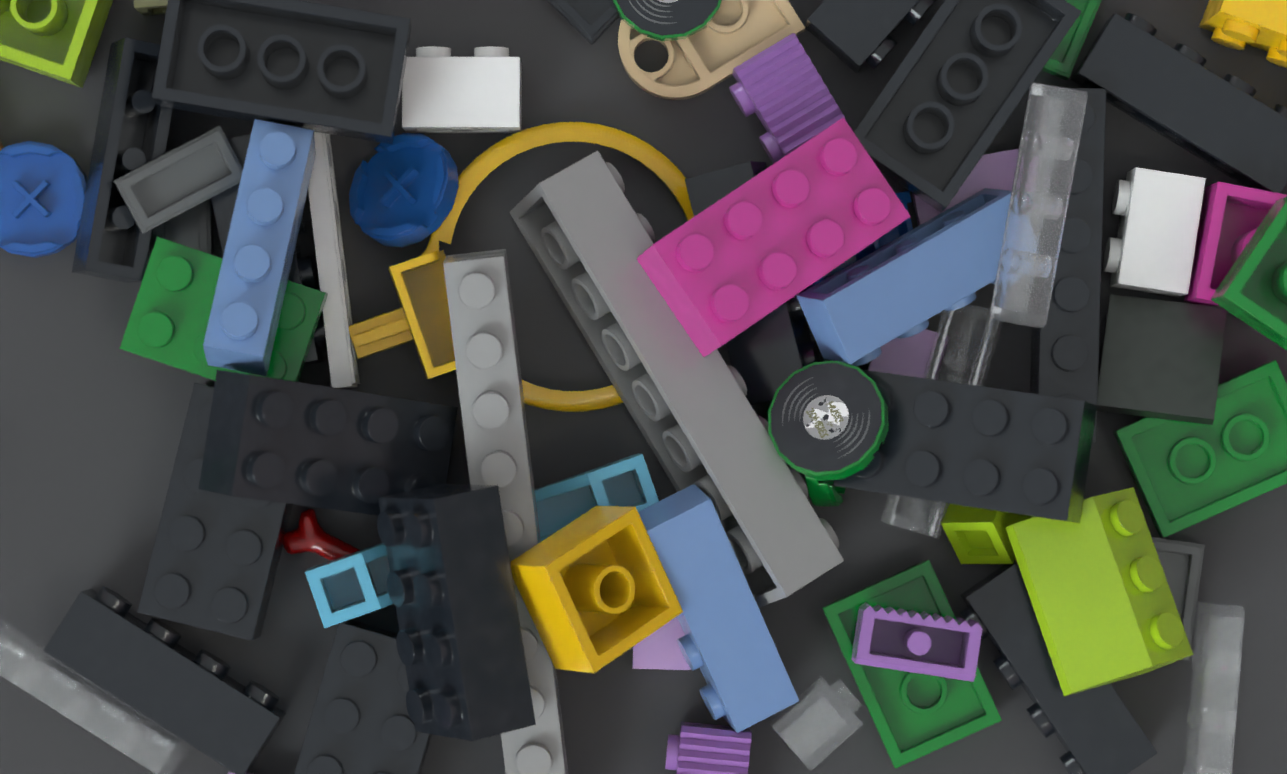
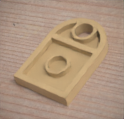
M722 0L718 12L704 29L680 40L659 41L647 37V35L640 34L621 20L618 32V49L625 71L642 90L662 99L684 100L701 95L733 75V68L792 33H795L796 36L805 30V26L788 0ZM645 41H657L666 48L668 61L661 70L646 72L636 64L634 53L637 47Z

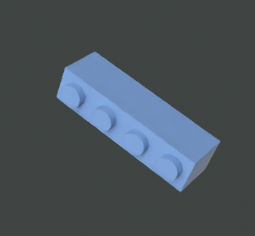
M254 119L203 344L207 365L267 376L316 155L314 130Z
M984 188L798 294L796 297L823 359L837 360L849 365L859 366L877 358L882 353L880 347L893 339L908 338L925 330L929 326L928 319L941 311H953L970 304L976 299L975 292L989 283L998 284L1015 278L1023 271L1021 265L1038 256L1040 252L1015 191Z
M692 484L639 511L640 518L683 610L680 615L675 617L678 619L685 634L677 639V643L691 670L694 671L700 668L707 685L700 688L699 691L713 719L717 720L723 717L739 733L799 702V698L711 499L695 484Z

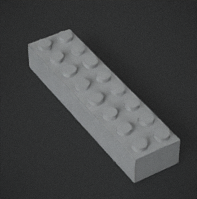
M597 150L537 184L509 213L676 491L678 492L695 484L711 499L759 608L788 597L843 562L844 559L838 551V537L826 520L818 518L807 499L809 495L808 488L801 475L795 469L788 467L785 461L778 455L769 436L768 421L761 416H757L747 400V387L739 372L734 367L726 365L717 349L705 357L702 356L636 259L655 243L654 231L643 215L634 212L624 195L625 186L621 175L611 163L604 162Z

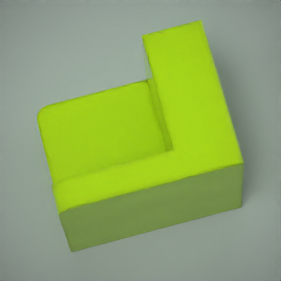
M949 504L941 525L961 564H1013L1016 557L1005 527L1034 516Z

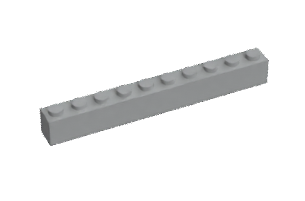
M506 249L447 255L443 266L470 485H498L511 562L540 543L541 538ZM513 580L536 725L501 734L505 773L569 774L557 672Z

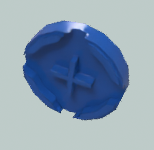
M402 133L394 136L393 144L380 143L374 148L378 153L368 163L364 160L355 171L349 190L350 214L362 231L383 246L401 248L423 241L441 226L453 208L459 188L457 166L450 153L444 147L424 134Z
M34 141L8 145L0 150V247L11 254L38 258L56 254L76 241L88 178L73 157L51 144Z

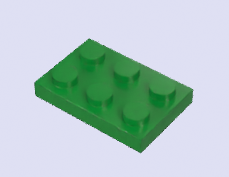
M157 236L119 349L214 381L217 370L256 375L207 365L203 344L223 258ZM288 280L267 376L262 377L299 382L328 295L327 293Z
M1276 360L1218 384L1213 425L1144 417L1113 431L1160 538L1170 536L1287 484V383Z
M930 560L922 561L822 607L895 769L1002 721L978 666L974 682L855 664L851 660L858 610L865 602L871 605V607L878 604L883 609L890 606L895 611L902 608L907 613L914 610L921 614L924 611L931 616L936 613L942 617L948 615L956 619Z

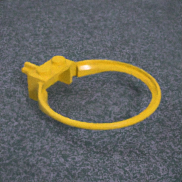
M587 122L549 123L524 129L507 136L477 156L459 175V188L453 208L441 226L431 234L426 250L422 255L389 267L388 270L401 308L348 326L350 338L358 359L413 341L426 379L456 370L443 266L446 256L444 250L439 251V241L451 244L456 223L470 195L494 169L517 154L535 147L560 142H585L616 149L640 161L641 164L652 171L675 196L687 221H689L694 215L684 180L687 178L665 155L650 144L634 135L601 124ZM522 380L524 404L546 410L584 412L604 409L623 403L613 385L586 391H561L540 387Z

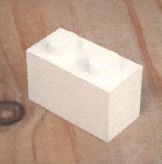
M428 46L416 48V57H407L402 85V128L406 133H517L522 131V63L520 57H509V48L476 47L474 48V57H451V48Z
M1135 167L1127 172L1126 180L1118 179L1112 203V214L1121 215L1117 238H1108L1103 262V271L1112 273L1111 287L1175 297L1188 294L1206 178Z

